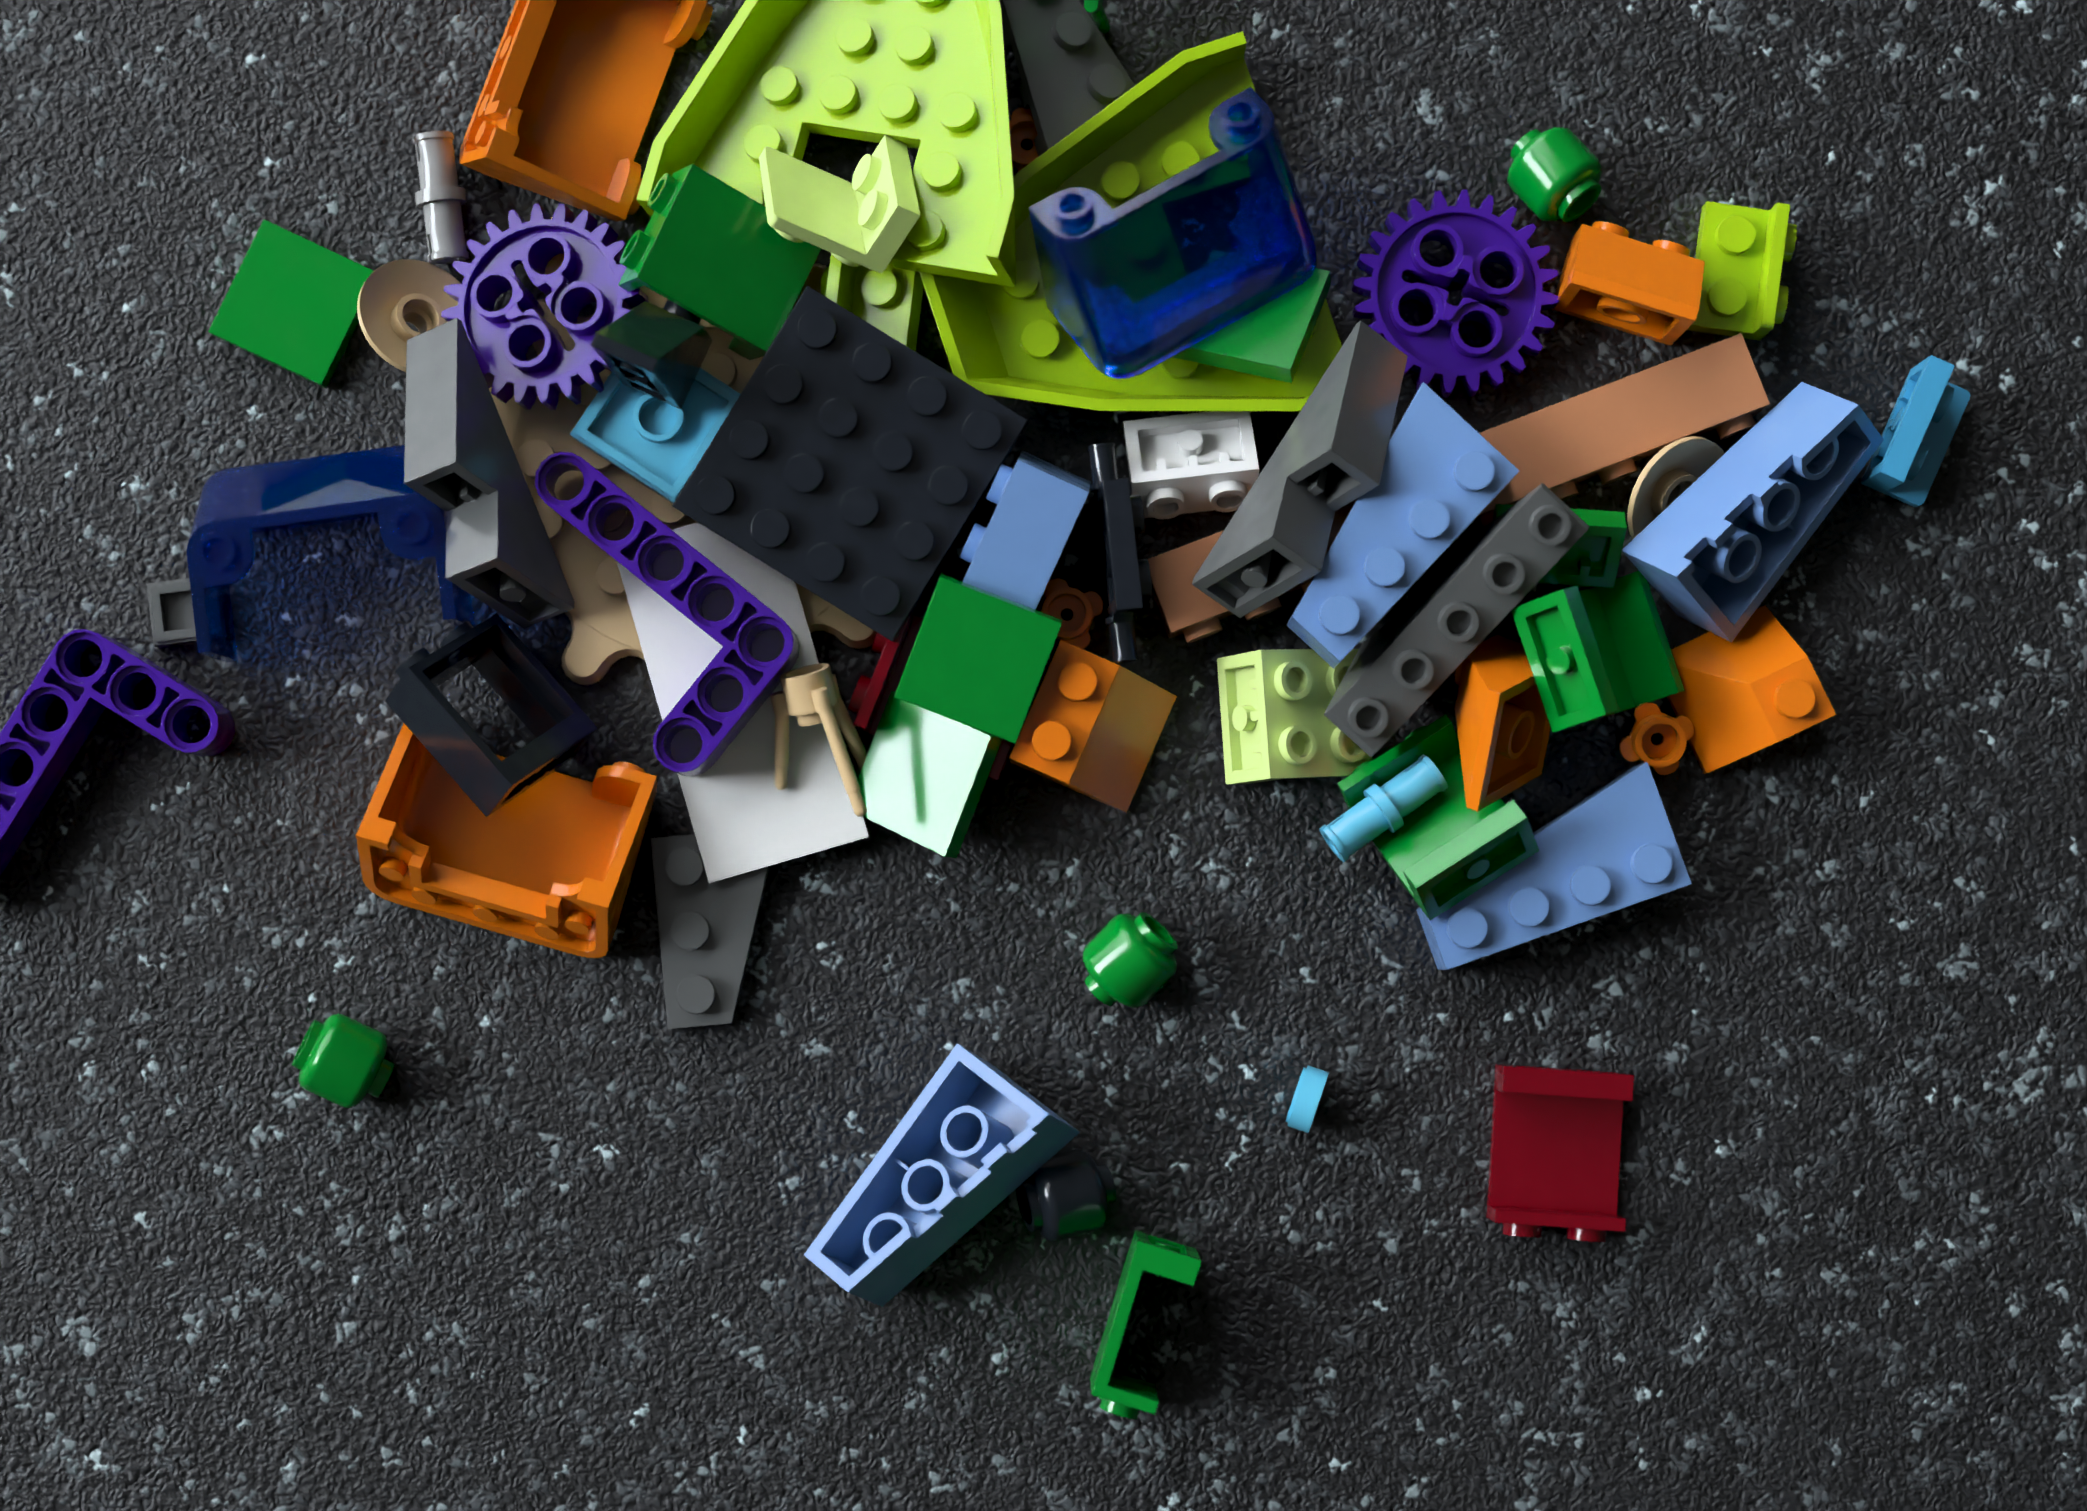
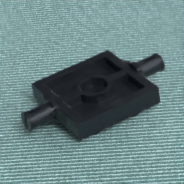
M1100 443L1088 446V451H1090L1093 484L1090 485V491L1094 492L1092 509L1105 625H1109L1112 662L1126 663L1139 660L1134 623L1137 622V614L1145 605V598L1152 596L1148 559H1137L1136 550L1138 534L1144 533L1145 530L1144 509L1141 495H1130L1129 479H1118L1115 443Z

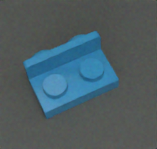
M1930 355L1910 370L1882 433L1884 440L1874 452L1861 484L1913 507H1918L1925 502L1970 399L1969 391L1948 382L1955 365Z

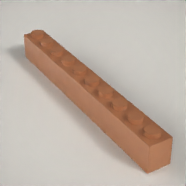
M1742 333L1480 432L1479 434L1510 461L1519 472L1470 524L1480 521L1484 528L1493 520L1495 504L1514 505L1541 483L1546 485L1561 501H1564L1579 494L1575 484L1597 475L1602 485L1627 477L1638 471L1634 461L1658 453L1665 446L1678 439L1691 436L1700 437L1716 430L1720 440L1753 428L1756 425L1753 416L1761 412L1770 403ZM1356 499L1335 511L1326 553ZM1223 531L1148 559L1151 572L1152 595L1169 639L1184 634L1187 643L1203 639L1221 631L1222 626L1219 620L1234 614L1192 585L1194 576ZM1458 536L1453 542L1459 540L1460 537ZM1313 577L1246 614V621L1281 608L1280 596L1301 588L1305 593Z

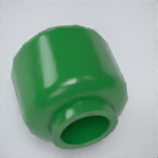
M1554 127L1542 133L1538 129L1531 130L1521 137L1511 150L1510 156L1513 162L1508 171L1507 182L1511 190L1540 220L1557 221L1562 219L1564 222L1573 221L1583 215L1599 197L1602 190L1599 184L1602 166L1598 158L1568 128Z
M1141 912L1137 917L1129 913L1118 914L1106 924L1083 950V962L1089 973L1084 980L1091 993L1107 1006H1113L1116 1002H1119L1131 1008L1141 1007L1176 973L1177 960L1174 952L1178 949V944L1171 933L1151 915L1145 912Z
M335 1014L328 1017L324 1023L317 1020L312 1022L297 1050L292 1066L300 1069L298 1076L299 1084L303 1089L341 1107L352 1108L360 1104L366 1094L376 1098L380 1096L391 1075L394 1063L384 1059L388 1045L386 1036L383 1033L345 1015Z

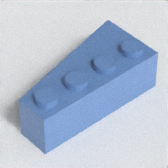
M1422 382L1389 440L1380 485L1356 499L1325 555L1322 571L1314 575L1287 623V626L1333 669L1519 472L1510 461L1424 382Z
M1801 382L1621 551L1677 616L1732 642L1884 439L1858 404Z
M1025 451L1021 452L1014 469L1001 464L986 497L987 500L997 504L988 527L986 528L978 523L974 524L959 557L971 563L963 582L1036 610L1086 501L1091 482Z
M1644 762L1631 767L1539 830L1534 831L1533 834L1540 850L1536 854L1431 921L1420 907L1416 910L1437 969L1448 970L1692 883L1648 762Z
M957 1043L810 1245L804 1256L848 1293L883 1307L1080 1132L991 1063Z

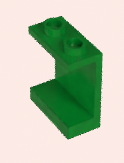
M694 164L673 173L672 176L665 173L658 181L649 198L648 207L654 210V213L645 231L637 230L628 241L621 255L620 264L627 268L618 286L629 292L646 286L733 336L728 347L730 350L748 360L763 357L790 315L821 248L805 241L796 243L785 239L768 224L765 206Z
M1639 571L1617 578L1614 588L1592 587L1579 591L1577 586H1573L1514 607L1511 610L1553 733L1638 707L1645 702H1653L1685 691L1648 581Z
M1443 715L1428 726L1415 729L1403 742L1378 758L1362 763L1351 775L1337 783L1350 809L1365 798L1363 794L1365 789L1372 784L1381 787L1416 762L1423 754L1429 757L1439 769L1447 782L1448 788L1443 792L1440 791L1403 818L1404 826L1396 832L1392 833L1387 829L1371 841L1430 921L1540 851L1527 816L1514 800L1505 804L1500 798L1478 812L1467 808L1459 741L1453 724L1446 715Z
M1138 1230L1134 1231L1090 1375L1091 1395L1102 1400L1100 1404L1101 1409L1135 1420L1138 1418L1140 1410L1155 1415L1159 1403L1155 1384L1112 1370L1142 1272H1150L1194 1286L1201 1264V1258L1196 1248Z

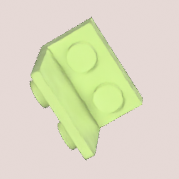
M884 135L872 155L865 154L861 158L854 171L852 183L768 146L764 148L759 156L768 224L785 239L796 243L804 241L831 252L836 259L848 266L858 267L861 265L882 274L920 217L907 145Z
M1313 649L1256 650L1217 658L1226 785L1250 784L1292 778L1347 777L1359 765L1372 760V756L1370 757L1324 715L1359 649H1352L1334 669Z

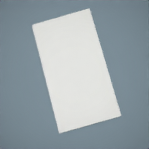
M699 522L673 529L676 534L789 625L797 635L800 645L799 657L791 670L807 665L819 664L795 581ZM667 550L659 554L653 563L654 577L660 581H668L677 577L684 565L682 552ZM617 562L663 721L723 646ZM718 589L708 594L702 605L704 618L709 621H720L730 615L734 607L732 592ZM767 629L757 634L752 642L751 650L753 657L762 662L776 659L784 648L783 634L774 629ZM736 679L720 681L715 685L711 694L714 709L718 712L734 710L743 699V688ZM781 682L772 693L783 691ZM770 696L710 769L697 776H682L678 774L709 883L869 837L864 818L856 816L853 811L822 723L811 726H799L796 716L789 715L788 785L784 790L776 788L774 766L775 714ZM696 729L681 730L674 736L671 742V753L677 763H687L694 760L702 749V739Z

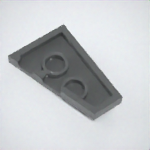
M999 0L1002 13L1003 40L1006 49L1014 54L1022 81L1018 86L1023 107L1024 109L1030 108L1038 135L1034 139L1038 157L1135 86L1079 0Z
M695 834L651 838L668 1029L734 1023L752 948L751 943L756 921L765 893L769 866L709 883Z

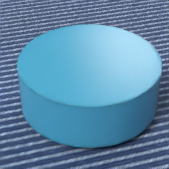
M1309 1065L1307 1068H1303L1285 1121L1288 1123V1127L1309 1133L1329 1072Z

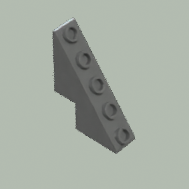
M455 318L408 339L406 355L404 484L446 511V579L522 628L574 609V599L462 321Z
M1359 321L1355 325L1194 576L1193 586L1241 618L1322 571L1335 511L1380 485L1408 358L1406 354L1364 322Z
M1541 483L1429 570L1411 606L1361 644L1324 715L1370 757L1373 756L1583 536L1589 526L1546 485Z

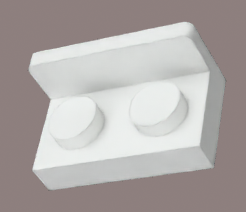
M1209 411L1123 421L1132 495H1141L1144 518L1170 519L1186 513L1213 510L1219 512L1236 511L1259 477V464L1250 411Z

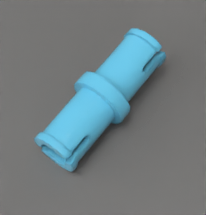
M1423 754L1416 762L1381 787L1372 784L1363 791L1365 796L1363 800L1328 825H1323L1319 828L1320 833L1334 854L1345 862L1349 859V856L1387 829L1394 833L1404 826L1403 818L1440 791L1446 790L1448 788L1447 782L1431 759Z

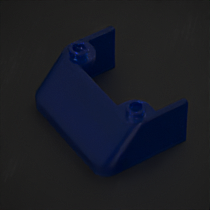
M405 445L229 468L213 474L206 481L201 491L187 546V562L198 653L225 663L238 661L229 585L242 580L252 568L255 557L253 533L378 516L382 540L391 552L407 560L436 558L443 620L455 627L470 621L475 627L471 594L446 579V511L404 484Z

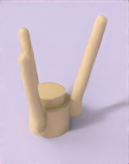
M827 663L812 664L782 674L779 678L783 691L770 694L775 714L774 766L776 788L784 790L788 785L789 715L796 716L799 726H811L822 723L853 811L858 817L865 816L867 808L842 734L860 771L867 754L841 698L836 676L832 674L830 665Z

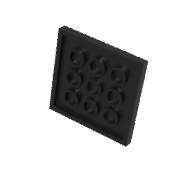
M807 286L672 506L894 642L990 487L1001 464H1004L1025 430L1028 420Z

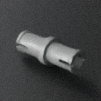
M429 131L413 136L421 189L415 193L416 206L423 209L429 253L427 258L430 264H451L454 261H466V259H469L461 205L467 202L466 189L459 187L453 144L455 139L454 133L450 131Z

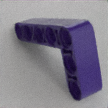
M558 452L549 455L541 462L535 475V486L541 499L572 526L723 646L660 723L653 739V749L656 758L664 767L682 776L703 774L715 764L780 684L779 677L793 668L799 657L800 645L797 635L780 616L582 457L571 452ZM571 470L582 472L584 484L580 494L567 501L558 500L554 492L555 483L563 473ZM619 510L632 512L634 524L630 534L624 539L617 541L606 539L603 530L607 517ZM667 550L682 552L684 565L680 574L668 581L657 580L653 573V563L656 557ZM718 589L732 592L734 607L730 615L720 621H709L704 618L702 605L708 594ZM767 629L780 631L784 638V648L781 654L776 659L768 662L756 660L751 650L755 636ZM726 679L738 680L743 688V699L740 705L729 712L716 711L711 701V694L715 685ZM684 729H696L702 739V749L699 755L690 762L677 763L671 753V742L674 736Z
M77 629L64 634L54 646L0 732V876L106 707L172 748L202 757L215 756L223 752L231 744L235 734V722L230 711L221 703L116 639L87 629ZM97 645L102 653V663L94 674L86 677L80 668L81 656L88 647ZM150 677L156 685V696L149 707L140 710L136 707L133 700V692L141 680ZM61 698L65 701L68 708V717L60 729L52 731L47 724L46 713L49 706ZM204 710L210 718V730L203 740L193 743L187 734V723L195 712ZM27 753L33 761V773L25 784L18 785L13 777L12 768L15 760L20 755Z

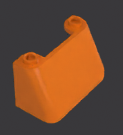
M516 0L460 149L459 163L484 175L616 222L626 220L627 215H633L640 206L636 198L642 178H640L642 170L641 164L634 162L675 50L685 45L690 38L699 40L710 22L713 7L707 4L708 0Z
M403 723L356 834L362 880L371 892L399 905L576 956L601 958L606 956L617 928L657 792V776L647 774L639 766L628 762H615L613 765L599 768L593 782L554 771L486 817ZM496 755L501 761L506 759V757Z

